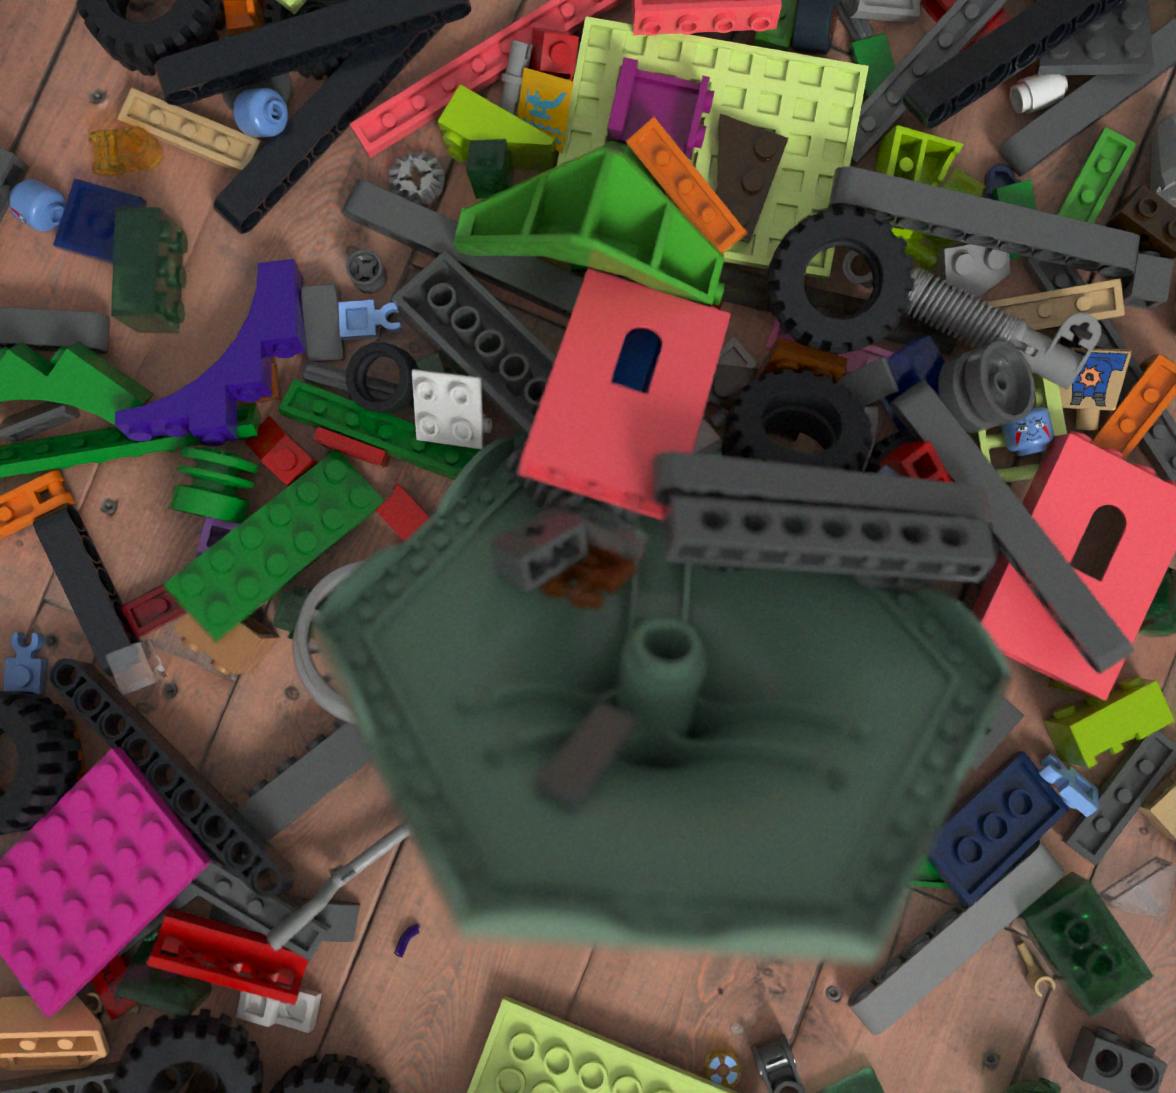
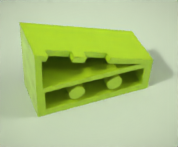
M896 125L880 140L874 172L938 187L948 173L947 170L953 159L960 152L964 144ZM895 226L891 230L897 238L902 235L905 241L913 233L912 230Z
M1140 675L1128 677L1118 682L1120 687L1110 691L1106 701L1086 696L1087 702L1074 707V704H1067L1052 711L1054 716L1043 720V723L1059 759L1089 769L1097 764L1096 755L1108 749L1111 754H1116L1124 749L1121 743L1135 737L1137 740H1141L1174 722V717L1157 680L1142 679Z

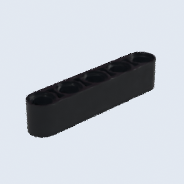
M67 503L33 521L35 532L104 672L109 676H114L146 659L144 646L140 638L135 637L120 607L123 603L77 510Z

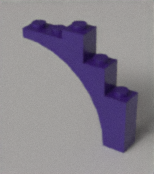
M295 260L258 263L256 291L249 314L236 339L220 359L199 378L172 395L144 406L115 411V426L129 439L135 441H147L152 439V436L160 435L183 437L188 435L189 432L201 444L207 446H221L226 441L238 440L237 400L254 402L258 401L261 397L272 396L271 357L290 358L295 354L306 353V333L301 302V287L304 286L303 275Z

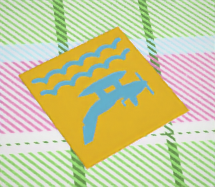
M524 67L517 117L555 139L556 151L563 153L574 81Z

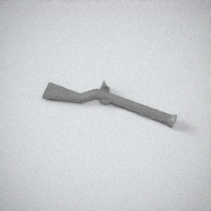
M404 823L399 824L344 867L338 865L335 868L329 869L331 877L326 880L316 895L267 933L268 942L272 948L278 951L328 904L339 888L408 837L409 833Z

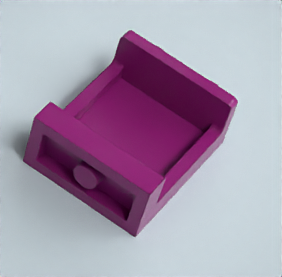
M624 57L607 127L608 142L615 141L627 144L626 141L650 119L655 117L685 156L692 160L694 148L702 149L707 126L700 125L703 112L710 114L715 91L708 90L710 77L703 76L701 83L643 71L638 69V60Z

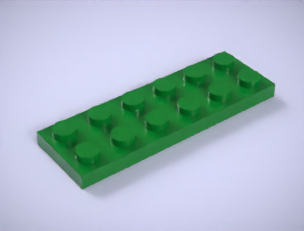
M335 449L164 583V589L203 631L217 643L371 516L385 500L344 456Z

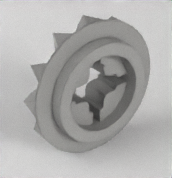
M408 150L407 154L402 157H396L394 165L389 169V186L392 193L418 205L426 206L434 202L443 191L445 184L443 168L436 157H432L424 150L421 152ZM412 167H415L416 170L418 169L420 174H426V176L421 178V190L417 189L413 181H407L408 178L412 177Z

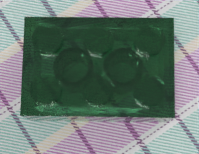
M116 206L111 316L137 333L180 334V323H183L185 319V308L181 301V289L185 288L187 280L186 271L183 267V253H186L188 250V238L186 232L160 207Z
M1074 872L1060 879L1016 917L1073 1004L1090 1018H1094L1154 977L1090 880Z

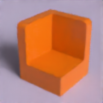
M222 0L224 2L227 30L231 36L265 26L261 0Z

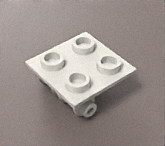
M413 369L412 381L416 440L483 449L484 433L491 432L492 419L482 414L481 377Z

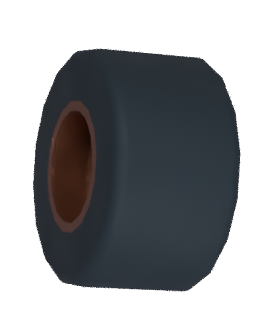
M797 0L792 36L793 50L804 53L828 54L833 41L839 0Z

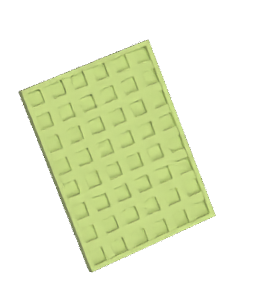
M586 16L573 79L574 86L563 153L559 152L557 166L608 143L607 127L624 57L638 60V69L699 83H701L703 76L710 77L708 90L715 91L710 114L703 112L700 125L707 126L702 149L695 147L692 160L689 159V161L715 193H717L720 114L789 138L750 243L739 240L723 254L725 256L724 262L768 270L776 248L788 231L794 228L806 216H813L820 210L828 208L835 169L850 166L869 66L690 34L633 35L632 24ZM835 247L825 249L815 255L808 264L804 276L828 280Z

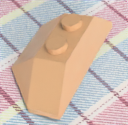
M77 995L56 1014L48 1018L31 996L0 998V1069L9 1071L83 1069L96 1062L99 1058H104L108 1055L109 1046L101 1023Z

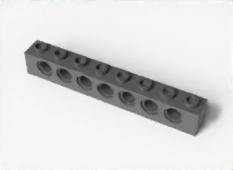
M694 496L671 497L663 517L665 561L974 582H979L996 562L987 520L970 519L966 516L942 517L932 516L928 513L915 515L893 513L888 510L874 512L860 511L849 507L833 509L819 508L814 505L792 506L779 505L774 502L752 503L738 502L734 499L711 500L697 499Z

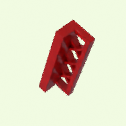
M168 908L147 965L295 1005L299 997L302 978L309 961L285 946L275 951L268 942V937L264 934ZM162 949L178 954L179 957L175 958L160 954V951ZM201 962L213 963L216 967L204 966ZM242 971L249 973L252 975V977L248 978L241 976L238 972ZM279 981L292 986L291 989L277 986L274 982Z

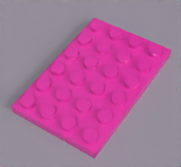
M121 747L112 748L0 860V955L47 1018L61 1010L212 862Z

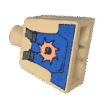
M1067 347L1081 355H1083L1087 349ZM1094 348L1070 388L1066 390L1059 386L1062 407L1077 409L1075 429L1098 430L1100 410L1116 409L1132 355V349Z

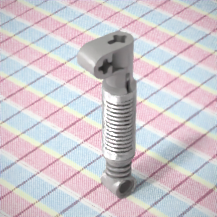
M854 250L849 251L844 257L842 264L846 278L871 290L873 287L871 270L865 276L858 275L854 269V264L861 255ZM919 267L910 269L911 278H915L914 290L909 293L908 299L911 302L907 312H905L907 315L911 314L917 306L912 315L913 318L919 314V321L924 317L925 324L929 320L931 321L930 327L936 323V330L942 326V333L948 329L947 335H951L952 332H954L953 338L960 335L959 342L966 338L965 345L972 341L971 347L978 344V348L1000 340L1011 343L1022 352L1030 366L1031 372L1066 390L1070 388L1099 341L1101 326L1098 320L1091 314L1080 312L1068 316L1060 326L1055 337L1051 339L1029 328L1026 321L1021 319V317L1018 318L1017 315L1014 316L1011 312L1005 316V309L999 313V306L993 310V303L987 307V300L981 304V297L975 301V294L969 298V291L964 294V289L958 291V286L952 288V283L946 285V280L940 283V277L935 279L934 274L928 273L925 269L922 270ZM1083 321L1089 323L1087 330L1091 332V335L1088 339L1081 337L1077 342L1079 345L1087 348L1083 355L1057 343L1060 336L1072 340L1074 333L1070 331V327L1073 324L1079 326Z

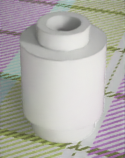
M1036 73L1018 80L1016 85L1010 88L1011 105L1017 114H1031L1056 105L1064 99L1065 93L1068 91V82L1065 75L1061 74L1037 76Z

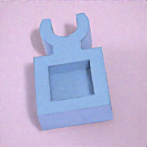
M374 300L338 302L340 338L342 340L378 338L377 328H384L392 333L402 330L400 322H388V316L391 313H399L394 303H387L381 309L376 310Z
M1049 753L1040 761L1043 768L1039 770V774L1047 782L1059 787L1058 794H1060L1066 805L1070 808L1078 809L1086 817L1098 810L1099 789L1072 766L1066 768L1061 760L1052 753Z

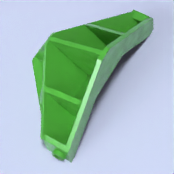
M610 141L601 147L466 208L462 207L453 242L458 253L470 256H546L623 275L649 288L705 306L720 305L725 287L724 283L718 282L725 256L673 204L661 185L629 145Z

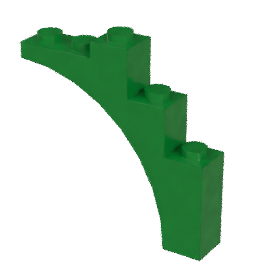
M80 341L68 348L63 345L54 354L51 361L45 359L23 342L10 349L4 347L0 350V402L9 400H44L62 403L96 414L115 425V411L144 406L153 396L152 392Z

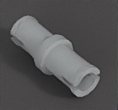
M511 40L506 74L502 73L501 76L504 84L499 107L517 117L524 67H529L534 45Z

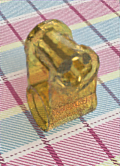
M139 126L113 130H96L88 135L89 143L93 145L95 160L91 167L93 173L97 175L117 176L126 172L153 169L163 159L162 146L144 128ZM146 143L144 149L137 153L139 146Z

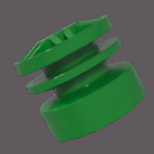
M183 447L180 457L197 463L195 468L178 465L177 471L193 478L192 484L173 485L168 508L237 524L245 521L248 517L251 502L236 496V490L254 489L255 483L241 479L240 473L257 475L259 465L249 462L238 454L210 447Z

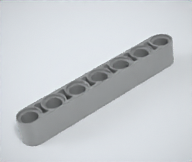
M1037 840L970 906L962 905L960 901L956 903L850 996L847 1002L848 1006L871 1034L878 1035L884 1032L1057 883L1065 870L1045 846Z

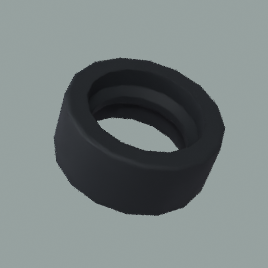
M372 342L360 347L351 357L346 368V386L349 395L358 406L372 412L395 413L405 409L414 400L412 370H418L416 361L406 350L388 343ZM379 357L393 359L400 371L399 385L396 392L385 400L372 397L366 384L369 367Z

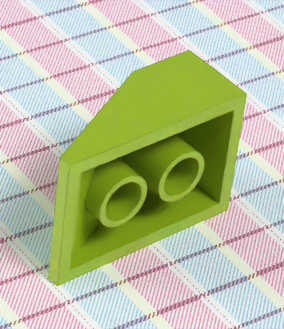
M461 84L438 119L442 139L447 149L446 152L460 163L464 164L465 161H468L474 166L537 171H548L557 166L555 139Z

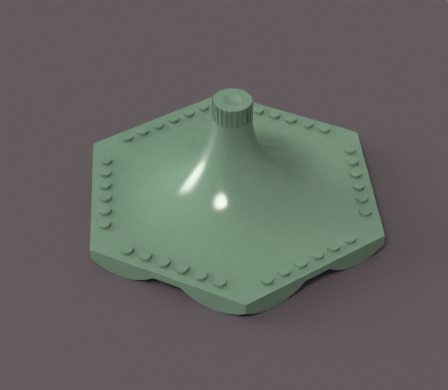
M519 433L498 438L479 451L451 484L437 511L403 544L384 547L362 561L338 585L312 623L313 641L460 937L874 963L1012 678L1001 651L982 623L961 602L943 590L933 586L917 591L866 587L858 583L851 573L743 567V570L734 571L732 567H729L727 572H718V567L711 566L710 570L701 567L702 564L668 562L665 561L663 520L643 514L628 526L618 517H610L603 510L601 504L591 497H585L578 510L571 515L583 522L586 542L634 559L637 573L613 594L599 590L597 593L604 597L603 606L599 610L589 607L586 609L577 608L571 605L568 599L563 597L554 599L543 594L542 589L537 587L526 593L498 575L490 541L543 512V507L535 505L533 501L534 496L526 494L524 485L517 483L514 476L515 473L512 474L506 469V463L511 455L520 446L527 443ZM781 446V447H783V448H785V449H787V450H789V451L797 452V451L792 450V449H790V448ZM721 449L712 453L710 456L721 457ZM571 580L569 583L575 585L577 581ZM600 702L638 718L636 731L576 809L535 792L537 777Z

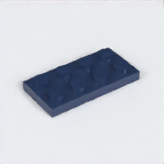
M1024 751L1015 752L942 821L926 859L962 905L970 906L1043 836L1069 808L1049 782L1041 777L1038 768Z

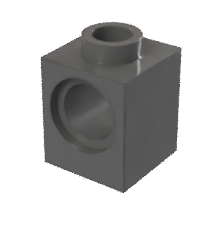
M1154 251L1139 252L1135 274L1121 277L1124 306L1153 310L1167 302L1174 259L1163 258L1160 253Z

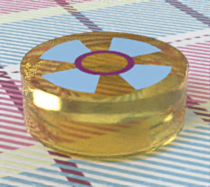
M716 1048L706 1056L704 1061V1071L708 1080L729 1089L739 1082L742 1067L738 1056L732 1050Z

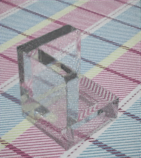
M151 638L129 645L106 656L122 696L167 678Z

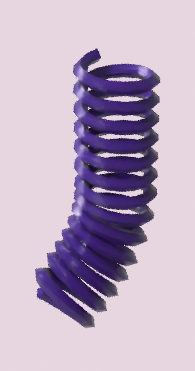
M418 924L407 928L402 933L394 951L396 956L402 958L405 955L404 953L410 939L419 934L418 928L420 926Z

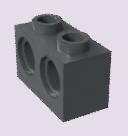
M1084 1026L1081 1027L1068 1068L1080 1080L1113 1093H1158L1168 1064L1154 1054L1156 1050L1154 1047L1136 1039H1132L1131 1044L1119 1040V1034L1102 1026H1097L1096 1031ZM1106 1049L1104 1058L1095 1062L1096 1055L1101 1050ZM1140 1063L1138 1072L1131 1075L1132 1068Z

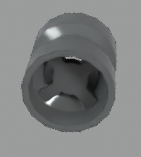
M366 249L357 250L347 260V274L361 292L367 294L377 293L386 285L388 278L387 270L378 255L373 251Z

